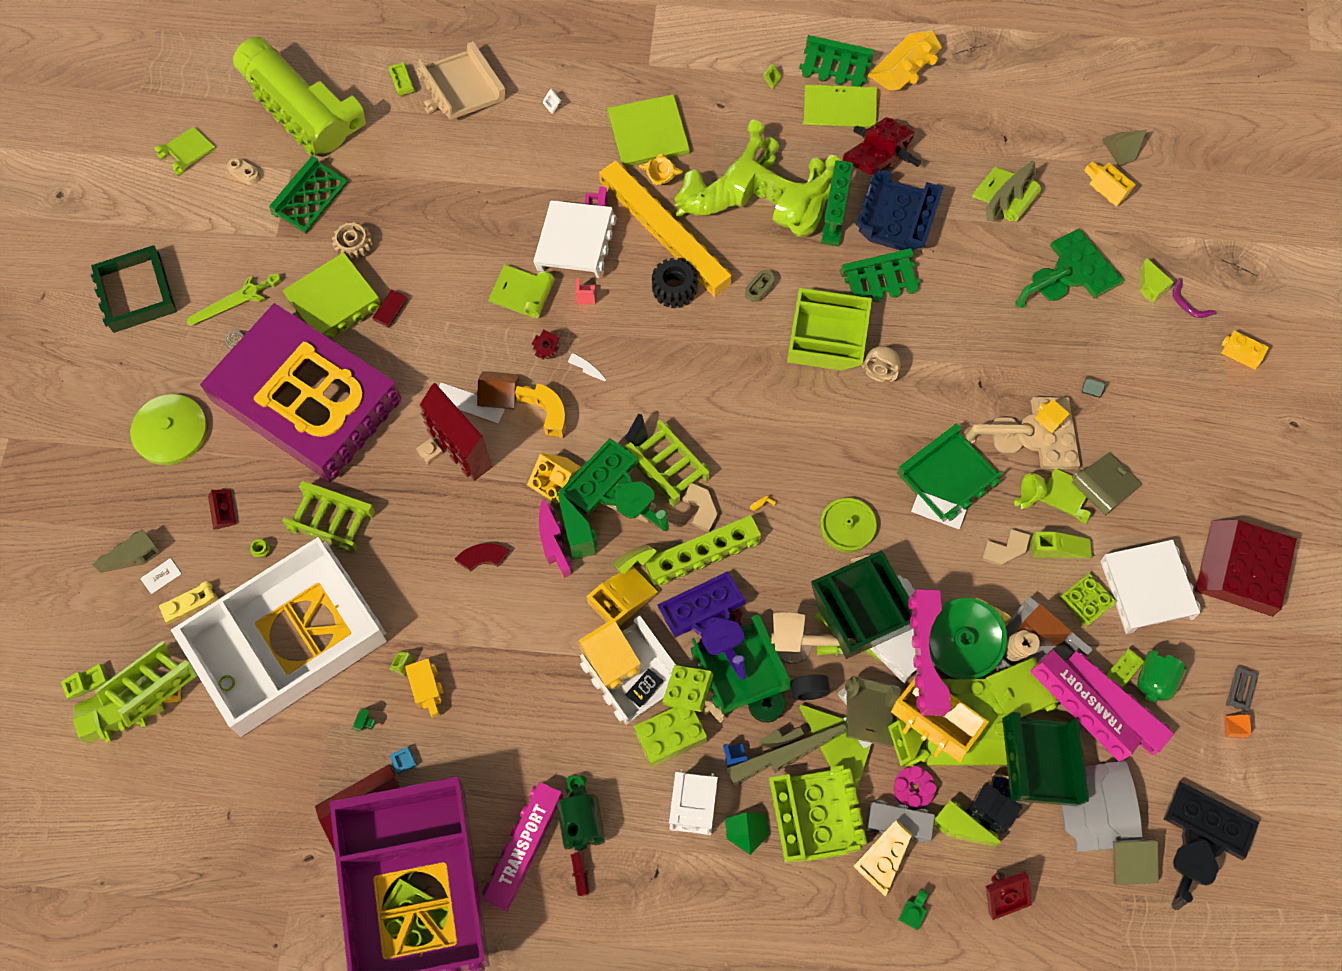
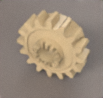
M345 223L339 226L337 231H334L335 236L332 237V245L337 255L344 252L349 260H351L353 256L356 259H359L360 254L365 256V250L370 251L369 246L372 245V237L368 228H363L361 223Z

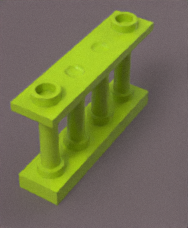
M658 420L657 433L640 446H634L630 442L625 446V449L638 457L639 462L636 466L675 507L680 503V492L700 476L707 482L710 470L705 463H700L672 433L673 431L667 423L664 424L661 420ZM662 437H665L670 442V445L652 459L647 460L643 456V452ZM675 450L683 456L664 473H659L655 469L659 462ZM687 463L696 470L676 486H671L668 483V478Z
M301 481L299 489L304 497L293 519H282L286 530L295 534L300 532L314 538L319 537L320 540L339 546L345 552L350 550L357 552L358 548L352 540L362 519L366 518V516L373 518L375 514L373 506ZM314 498L320 500L321 504L310 526L301 524L300 521L310 501ZM332 504L337 506L338 511L326 533L317 528L327 507ZM345 512H355L356 516L345 539L335 536Z
M162 641L97 688L95 693L103 705L109 701L114 702L120 708L118 713L124 724L130 727L194 679L196 674L191 663L187 660L178 665L169 658L171 654L165 642ZM160 663L165 664L171 669L163 677H160L152 670ZM144 675L154 682L146 690L136 683ZM127 688L138 695L128 703L119 696Z

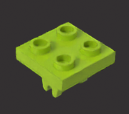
M674 665L662 703L665 706L702 712L714 674L707 670Z

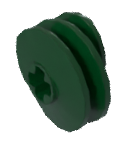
M780 692L748 704L750 714L756 720L770 723L781 717L785 708V699ZM764 701H766V703L770 702L769 708L767 707V705L765 707L763 706Z

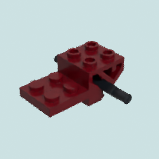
M885 117L867 130L855 126L853 132L862 136L864 141L843 155L845 162L853 163L854 167L870 176L885 166L891 168L897 164L898 158L916 167H919L921 164V160L913 157L906 151L913 141L915 132L888 117Z

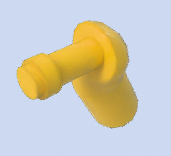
M767 495L751 504L750 509L756 511L766 501L772 505H775L776 501L768 498L769 496Z

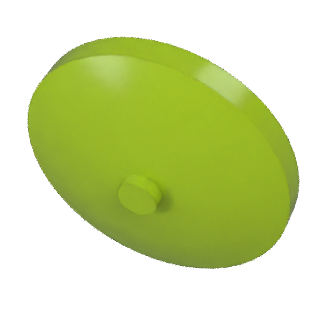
M168 394L156 397L140 408L132 421L130 436L134 448L145 460L158 465H173L189 459L201 448L207 436L208 423L203 410L194 400L183 395Z

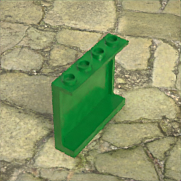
M957 423L900 465L897 472L899 477L916 495H919L943 522L947 519L952 521L958 516L959 513L957 511L961 508L964 510L968 509L973 504L972 501L974 499H980L987 493L988 488H995L1002 481L1000 478L1003 474L1002 470L997 473L960 434L962 428ZM922 492L954 503L956 506L943 515Z
M759 614L751 617L752 624L741 627L744 633V640L740 645L732 648L737 656L741 655L745 659L744 664L747 676L744 680L738 678L724 653L712 655L708 653L702 642L697 644L695 638L692 639L693 647L690 650L693 658H698V669L711 671L714 674L709 691H712L714 695L712 696V701L715 708L719 707L722 714L790 689V678L777 651H775L774 645L771 644V639Z

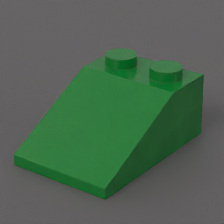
M561 492L557 493L573 560L596 555L595 548L598 547L595 530L590 529L588 521Z

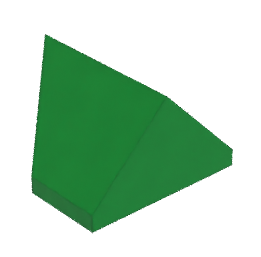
M742 813L725 818L727 840L750 855L769 836L766 814Z

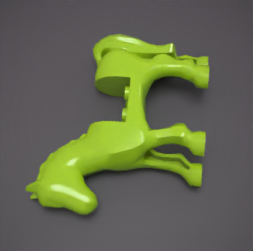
M751 120L746 128L750 135L749 142L742 155L727 168L725 174L707 187L701 173L697 169L688 171L684 176L682 188L674 198L675 206L679 208L676 213L677 217L685 213L700 216L715 214L735 205L744 207L754 193L758 197L765 198L777 205L772 218L774 223L790 228L797 237H806L812 234L818 227L823 215L825 202L829 197L835 161L842 160L835 155H829L825 163L818 158H812L808 165L810 174L807 183H795L779 177L768 170V168L776 163L775 153H777L780 147L779 143L771 137H766L763 141L761 135L765 130L764 125L757 120ZM762 147L764 151L763 156L757 162L755 161V156Z

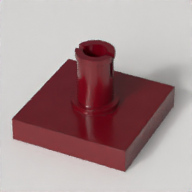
M1025 871L1005 878L1003 873L998 872L1000 879L995 873L991 877L992 884L985 886L989 915L992 920L1032 906L1030 881Z

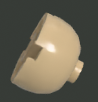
M878 346L867 353L862 367H865L867 376L879 382L890 380L892 382L898 377L901 361L899 355L893 349Z

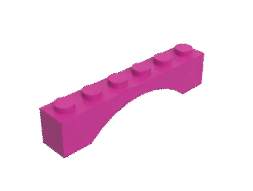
M915 590L912 596L909 597L908 605L909 609H912L910 627L913 628L914 632L912 636V647L915 648L913 665L914 668H917L915 686L919 691L917 708H920V715L946 716L951 710L949 688L942 682L935 671L929 650L931 627L942 610L940 590Z

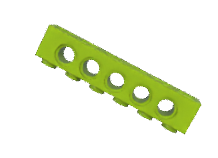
M749 515L653 555L644 566L653 586H662L667 584L672 578L684 577L691 570H700L708 563H717L727 555L733 556L738 554L741 549L757 546L760 542L761 534L752 516ZM742 535L744 538L742 540H737L734 538V536ZM718 542H723L726 544V546L721 548L718 547L716 544ZM702 549L708 551L706 555H701L698 552ZM683 557H688L691 560L685 563L682 562L680 559ZM669 564L672 566V569L665 570L662 567Z

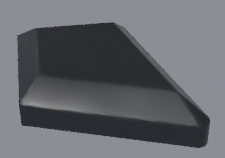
M642 414L637 415L625 436L627 442H631L634 446H640L649 439Z

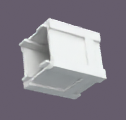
M680 769V772H675L669 819L670 830L711 835L717 788V777H713L714 773L711 776L682 773V769Z

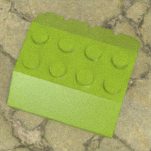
M841 765L831 767L829 771L795 777H790V774L769 777L785 863L809 862L844 856L863 850L862 846L867 844L865 829H858L859 826L863 825L860 808H854V805L859 804L856 787L849 786L855 783L852 768L846 769V767Z

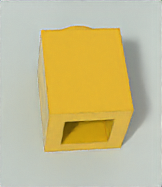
M1052 399L1048 404L1042 403L1037 409L1039 413L1034 419L1052 434L1070 413Z

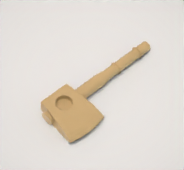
M791 612L773 613L774 634L771 635V644H774L775 651L800 652L801 645L839 646V642L834 637L803 635L806 615ZM848 638L851 645L857 644L855 639Z

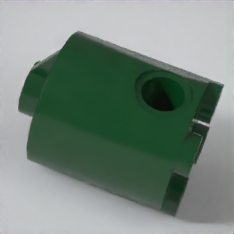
M583 789L573 790L567 793L565 799L556 803L564 849L575 848V851L587 849L588 844L601 845L605 843L597 795H584Z

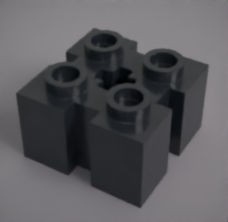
M984 783L976 793L966 812L970 814L969 816L979 819L980 822L987 823L988 829L999 835L1000 833L1003 835L1011 828L1023 806L1016 801H1011V798L1000 794V791Z

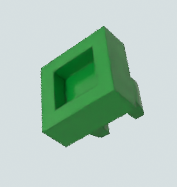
M361 708L351 729L360 732L362 727L371 730L376 721L367 718L369 711Z

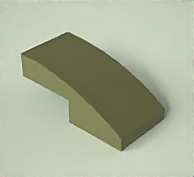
M798 727L782 737L779 730H776L760 739L761 748L786 746L803 739L804 732L801 727Z

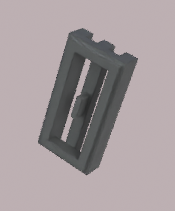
M1237 667L1226 705H1232L1236 709L1240 708L1242 711L1247 712L1258 674ZM1241 673H1243L1236 701H1234L1239 678ZM1249 675L1251 676L1246 693L1244 704H1241L1247 677Z

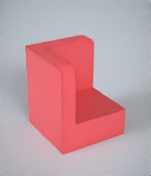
M576 278L577 304H595V285H581L580 278Z

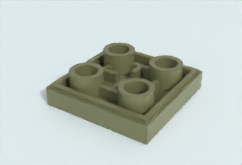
M1156 839L1113 841L1114 884L1159 883L1158 841Z

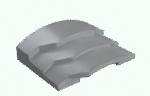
M1127 762L1084 765L1087 789L1089 790V802L1079 806L1061 805L1064 830L1074 838L1076 852L1113 849V841L1142 840L1139 805Z

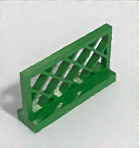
M312 155L269 205L270 212L276 218L279 216L306 234L345 187L347 180L319 163L318 159ZM321 169L326 173V177L316 178L315 174ZM338 180L341 183L337 187H330L329 181ZM327 181L328 188L318 189L317 182ZM307 183H315L316 189L305 191V186ZM329 192L330 196L328 199H319V193ZM317 193V201L307 202L306 195ZM304 195L305 202L294 203L296 196ZM319 204L317 212L309 213L308 206ZM306 206L307 213L296 214V207ZM285 209H294V215L286 216L283 212ZM308 217L309 222L304 227L298 223L297 219Z

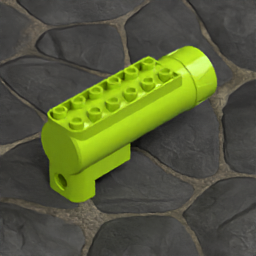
M249 38L235 51L233 65L253 88V96L256 101H260L265 110L271 112L278 123L281 122L288 134L291 133L295 141L304 146L308 155L315 157L318 154L334 151L344 142L347 136L366 125L364 110L353 95L340 102L321 81L310 86L264 38Z

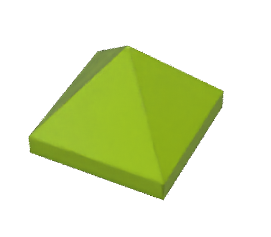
M771 64L763 74L771 89L775 87L782 77L774 64Z

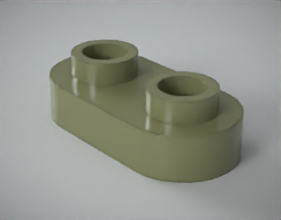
M769 270L760 271L747 285L745 290L746 298L752 302L761 300L774 285V274Z

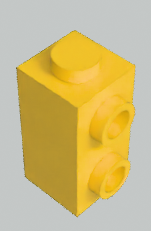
M1233 331L1230 337L1226 335L1221 344L1224 346L1221 354L1256 370L1269 347Z

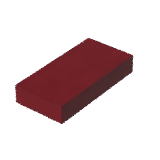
M391 289L372 317L373 321L389 328L408 300L407 296Z

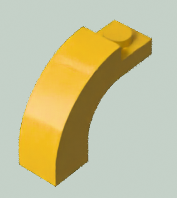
M538 383L535 390L528 386H517L515 391L517 401L538 405L546 411L547 416L543 426L545 435L564 438L566 416L559 396L550 388Z

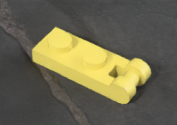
M211 581L203 582L199 587L159 605L165 622L171 624L216 602L218 597L212 591ZM205 593V598L201 599L200 595Z

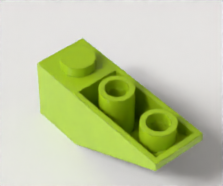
M1035 532L1031 538L1032 558H1092L1090 539L1059 532Z
M949 800L934 819L933 825L948 837L991 847H997L1001 843L994 831L986 830L980 825L979 819L969 816L964 812V808L955 801Z

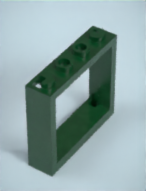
M155 245L91 265L93 273H90L97 286L94 290L97 297L101 300V302H98L100 310L105 315L102 319L105 326H109L113 333L177 312L163 262ZM151 260L163 301L113 317L102 276Z

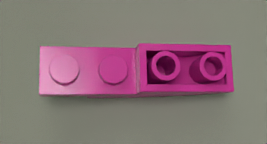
M543 500L539 510V532L542 546L549 565L557 562L565 578L571 575L570 568L572 564L568 556L564 557L562 553L564 547L560 540L562 539L561 532L564 530L560 521H555L553 517L556 514L552 505H547L546 500Z

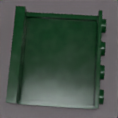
M1015 712L1002 718L1011 801L1079 806L1089 802V790L1087 789L1086 769L1083 759L1084 751L1078 719L1070 722L1021 718V713Z

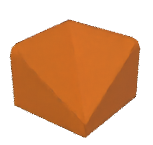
M1250 715L1224 717L1226 737L1247 738L1252 735Z

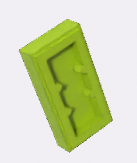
M404 62L388 66L398 96L415 92Z
M1128 648L1105 676L1110 680L1116 681L1122 689L1141 667L1144 660Z

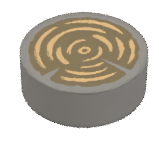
M231 331L226 335L225 343L230 349L242 339V333Z

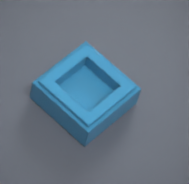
M409 746L390 754L398 775L417 766Z

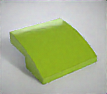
M647 544L626 552L611 565L624 575L635 562L643 566L657 551Z

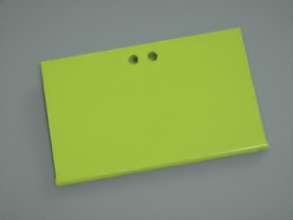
M805 85L803 125L873 126L876 124L877 87Z

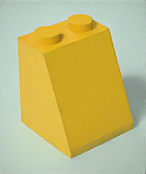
M614 619L579 640L582 654L608 690L618 688L622 685L623 680L628 677L631 679L639 674L641 664Z

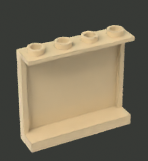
M474 42L467 43V51L427 65H424L421 59L418 60V76L423 78L426 88L432 92L435 102H439L442 113L446 114L449 120L505 101L504 86Z

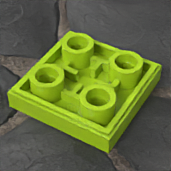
M1090 573L1059 597L1086 627L1117 603Z

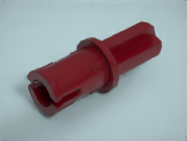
M584 852L573 853L570 856L574 872L572 877L575 878L577 895L580 897L587 896L590 893L587 879L589 872L586 871Z

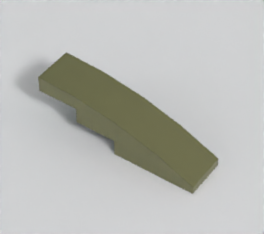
M1034 161L1029 162L1017 171L994 195L986 207L987 221L994 222L1001 209L1008 211L1015 198H1023L1036 175Z

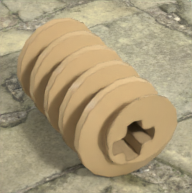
M1025 630L1008 636L1004 657L1010 661H1018L1034 654L1039 648L1038 636Z

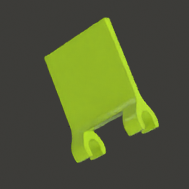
M192 127L167 144L158 145L154 149L158 152L156 155L161 160L168 153L177 160L171 166L175 169L173 170L174 173L180 176L188 166L215 150V146L196 128Z
M1054 469L1046 484L1047 495L1039 501L1072 515L1081 523L1087 524L1091 512L1081 509L1087 497L1072 483L1074 480L1072 475Z

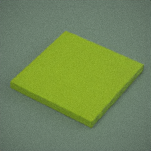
M674 94L607 108L621 165L624 167L648 162L655 159L658 154H663L666 158L690 153Z

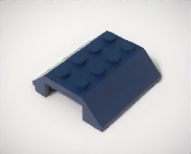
M881 170V173L876 172L873 174L870 181L871 184L865 196L867 199H864L861 213L856 222L859 232L872 243L897 250L909 248L914 250L925 247L943 186L926 182L923 190L890 181L892 172Z

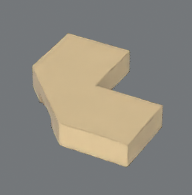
M691 483L683 497V502L699 508L692 521V525L710 532L717 518V511L709 491Z
M1011 529L1006 546L987 541L982 561L1002 566L1015 558L1023 556L1026 553L1030 535Z

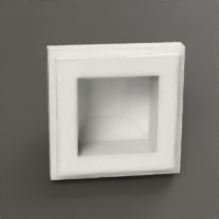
M553 89L549 90L543 100V104L551 114L555 112L561 102V99Z

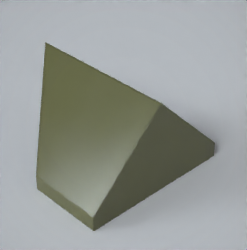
M1147 130L1118 132L1103 138L1102 141L1119 167L1135 161Z

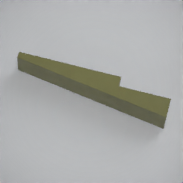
M844 724L729 767L726 769L727 774L734 786H737L770 766L774 773L846 733V727Z

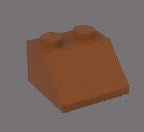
M1041 604L1024 620L1017 632L1025 630L1037 635L1039 646H1060L1072 632Z

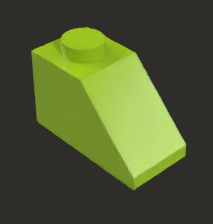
M1148 258L1143 261L1139 269L1140 292L1146 299L1154 303L1169 291L1173 281Z
M898 720L888 726L900 766H904L916 758L923 742L921 739L923 735L912 727L906 735L902 733L906 726V723L902 720Z

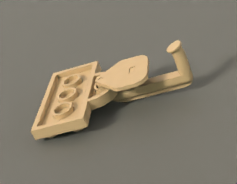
M1033 397L1030 400L1033 415L1024 418L1020 424L1013 418L1000 417L996 418L992 424L973 425L964 437L970 444H973L977 434L993 435L994 446L1001 453H1016L1024 445L1026 448L1039 453L1041 469H1078L1080 467L1069 398ZM1054 399L1070 414L1051 434L1034 418L1038 415L1037 409L1042 403L1048 404Z

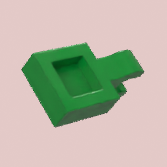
M920 889L913 903L907 900L898 921L918 931L927 910L921 907L928 893Z

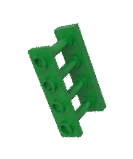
M835 161L821 244L839 247L853 166L851 162Z

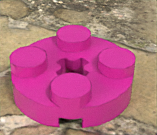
M913 766L899 772L894 781L893 791L896 800L901 805L912 809H922L934 798L936 786L934 779L926 770ZM911 783L919 785L918 793L915 791L910 792Z

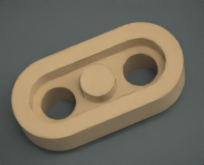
M233 158L227 163L229 173L240 181L251 185L259 180L257 169L242 159Z

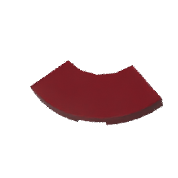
M477 544L462 551L455 558V561L471 572L477 566L483 564H492L498 567L510 551L497 544Z

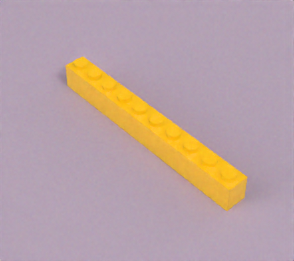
M615 160L599 172L600 182L677 260L681 258L683 262L686 260L689 262V265L692 264L697 272V280L714 297L731 285L730 271L727 268H723L715 256H711L706 247L702 244L700 245L694 235L688 233L682 223L676 221L670 211L665 210L658 199H654L649 191L642 187L638 180L627 172L623 165H620Z

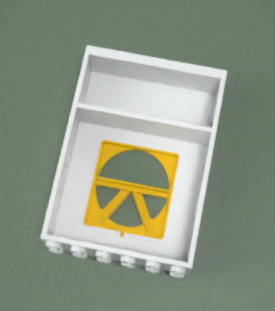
M319 537L171 629V632L229 728L240 737L387 642L384 637L387 633L327 542L324 541L322 543ZM312 601L303 619L300 620L292 605L298 602ZM320 604L325 605L332 612L335 625L307 628ZM283 610L287 613L314 657L303 661H290L280 657L273 650L270 643V631L273 622ZM333 634L330 643L323 651L319 650L311 637L313 635ZM224 675H230L235 680L234 687L229 691L221 690L218 685L220 678ZM228 677L224 678L221 682V686L224 689L232 685V679Z

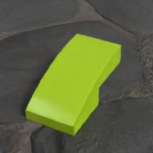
M99 663L83 673L76 672L62 680L61 684L66 698L73 699L99 688L109 678L104 665Z

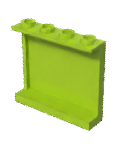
M344 252L282 290L289 304H292L304 322L330 340L339 333L345 332L353 324L362 321L367 315L376 312L381 305L377 294Z

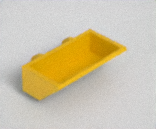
M934 31L909 33L868 74V77L887 90H900L907 82L915 84L919 80V76L916 73L926 63L934 65L938 61V57L935 54L942 47Z
M914 678L896 701L891 713L906 723L902 731L903 734L906 735L912 727L923 735L921 737L923 741L927 738L938 746L933 756L937 758L943 750L960 763L989 721L952 694H950L951 710L946 716L920 715V708H917L919 691L915 686Z

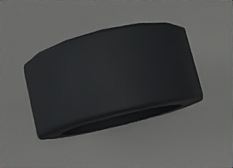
M806 675L795 678L790 682L792 698L795 700H814L830 694L829 679L826 675Z

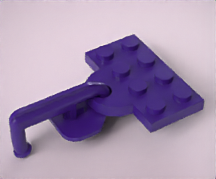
M728 571L657 604L660 613L675 638L694 630L698 635L702 636V643L708 653L712 655L724 653L738 678L741 680L746 679L745 659L741 655L737 656L732 649L743 642L744 633L737 622L730 621L729 614L730 611L745 605L746 600Z

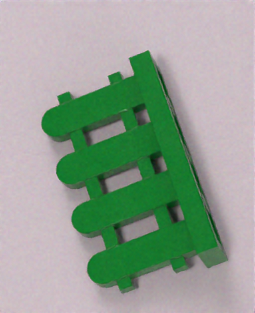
M808 35L806 48L804 49L806 58L804 64L800 63L799 69L802 70V76L805 78L811 77L812 72L819 73L818 79L822 82L827 81L828 77L832 76L835 77L837 85H843L846 79L852 81L851 86L861 87L862 83H866L867 78H864L866 68L870 69L874 49ZM817 57L823 58L820 68L814 66ZM833 60L839 62L837 71L831 70ZM850 64L856 65L853 75L847 74Z
M912 248L842 264L840 269L841 277L847 276V278H844L845 284L849 283L852 296H871L874 302H880L885 292H889L890 297L897 298L902 288H906L909 294H914L920 284V280L915 279L912 269L915 267V264L910 262L914 255ZM901 271L903 283H898L895 272ZM878 276H884L886 287L881 288ZM866 279L869 291H863L860 280Z

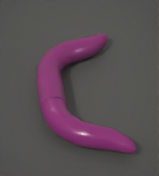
M1178 279L1173 288V298L1184 311L1195 318H1205L1217 314L1214 310L1197 311L1193 309L1180 296L1179 291L1182 287V280Z

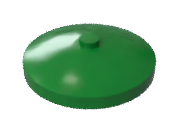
M956 598L941 605L942 610L937 615L929 636V650L933 664L943 673L958 679H976L990 673L1002 660L1007 647L1005 624L998 612L989 604L974 598Z

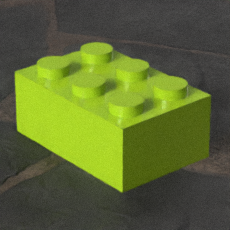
M673 707L633 726L636 737L651 768L707 743L706 733L695 711Z

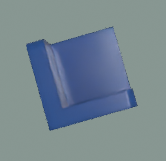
M743 743L729 747L728 744H723L727 768L748 761Z

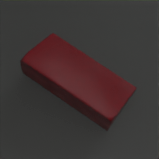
M211 490L208 500L213 530L236 525L231 490Z

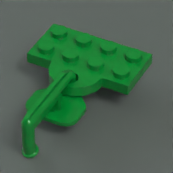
M1078 228L1051 242L1050 247L1059 256L1054 270L1043 268L1035 272L1032 276L1033 283L1023 288L1015 304L1019 308L1025 307L1028 296L1038 290L1047 300L1057 301L1067 294L1068 286H1084L1095 299L1120 286L1124 280Z
M611 438L600 447L559 491L571 504L588 516L602 502L606 505L616 506L618 512L630 519L642 515L662 531L667 532L670 527L665 510H659L657 513H654L647 508L655 497L653 489L644 482H632L631 477L628 475L639 462L638 457Z

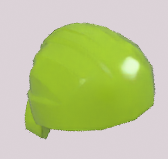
M1036 473L1026 474L1021 483V498H1015L1014 505L1024 509L1033 506L1035 502L1044 498L1047 495V486L1044 478Z

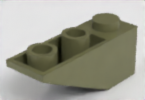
M142 529L133 533L125 542L116 545L106 555L99 557L92 565L100 573L146 564L161 552Z

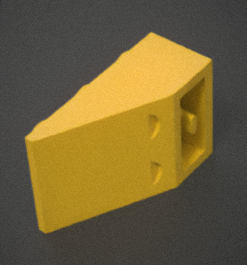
M632 566L624 575L619 572L601 583L587 595V601L606 623L614 619L618 627H620L658 594V591Z

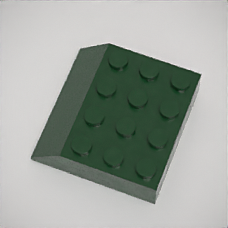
M882 550L811 581L817 607L834 638L838 640L839 647L846 659L913 629L910 627L912 609H909L908 605L909 596ZM848 638L855 639L857 644L851 645Z

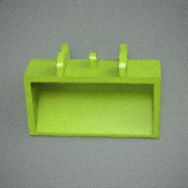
M146 675L136 681L144 690L154 684ZM129 688L119 694L127 703L138 696ZM97 695L75 704L73 723L78 738L87 744L100 738L105 740L106 743L111 742V733L118 730L124 731L128 727L124 724L118 713L120 708L112 701L105 705L101 704ZM163 702L136 722L137 725L140 724L144 728L147 726L146 718L165 711Z

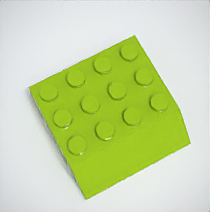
M799 288L787 363L840 371L863 365L872 298Z
M941 679L949 688L950 694L987 719L989 723L960 763L943 750L937 758L933 756L938 746L926 738L925 750L931 754L926 759V766H1007L1002 722L1005 714L987 680Z

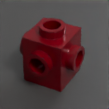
M543 329L540 336L536 335L531 344L534 346V355L542 360L545 358L549 359L550 356L554 357L559 349L556 345L560 338ZM547 344L549 347L544 348L542 345Z

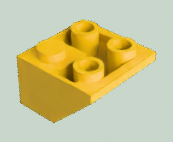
M541 453L527 486L558 505L557 493L582 467L566 457Z

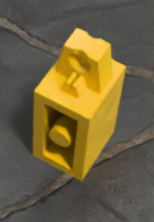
M1092 161L1084 169L1092 180L1090 185L1115 206L1124 201L1136 185L1109 162L1102 167Z
M428 658L405 666L418 708H428L432 718L440 716L437 705L441 704V694L444 691L441 682L437 683L435 676L438 675L435 663L431 664Z

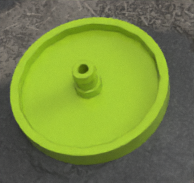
M841 498L831 502L824 509L820 520V532L825 542L833 549L845 553H853L866 548L873 540L877 528L876 518L870 507L854 498Z

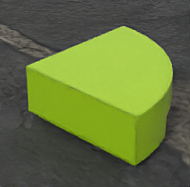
M920 748L916 758L905 766L913 767L915 766L914 764L921 760L924 762L931 754L927 750Z

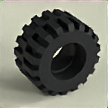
M670 258L669 261L665 259L663 264L658 263L657 268H654L652 274V292L655 299L657 298L660 304L663 302L666 307L671 305V308H675V306L680 308L683 307V304L688 305L689 300L692 301L697 293V272L694 270L693 265H689V262L686 260L683 262L681 258H678V260ZM672 279L681 280L683 284L677 287H671L667 285L666 282Z

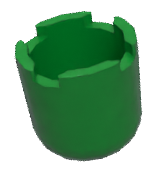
M1148 651L1137 680L1139 690L1146 695L1145 699L1157 703L1158 700L1168 701L1172 699L1188 667H1184L1185 663L1168 654L1164 658L1158 656V651Z

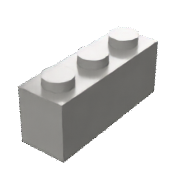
M876 800L869 807L866 831L883 834L897 819L913 834L910 840L929 843L932 838L935 815L929 814L930 811L925 809L913 811L909 810V807L905 805L893 807L888 806V803L885 801Z

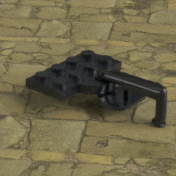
M1182 782L1177 783L1163 818L1167 822L1183 829V846L1177 849L1173 859V866L1178 873L1182 874V878L1172 901V909L1179 910L1193 901V896L1189 892L1192 881L1204 886H1208L1215 881L1219 871V865L1215 858L1220 856L1223 851L1242 861L1246 859L1259 824L1258 821Z

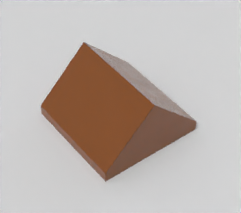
M482 371L478 378L477 406L514 410L516 402L515 391L519 383V375Z

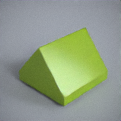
M397 652L390 670L406 677L407 671L405 666L413 663V656L408 652Z

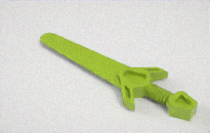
M278 273L268 275L267 281L265 280L259 285L252 284L254 277L251 276L246 279L242 289L189 316L187 323L194 325L248 300L262 302L266 299L258 295L259 290L261 291V289L263 290L267 286L269 287V285L276 287L282 281Z

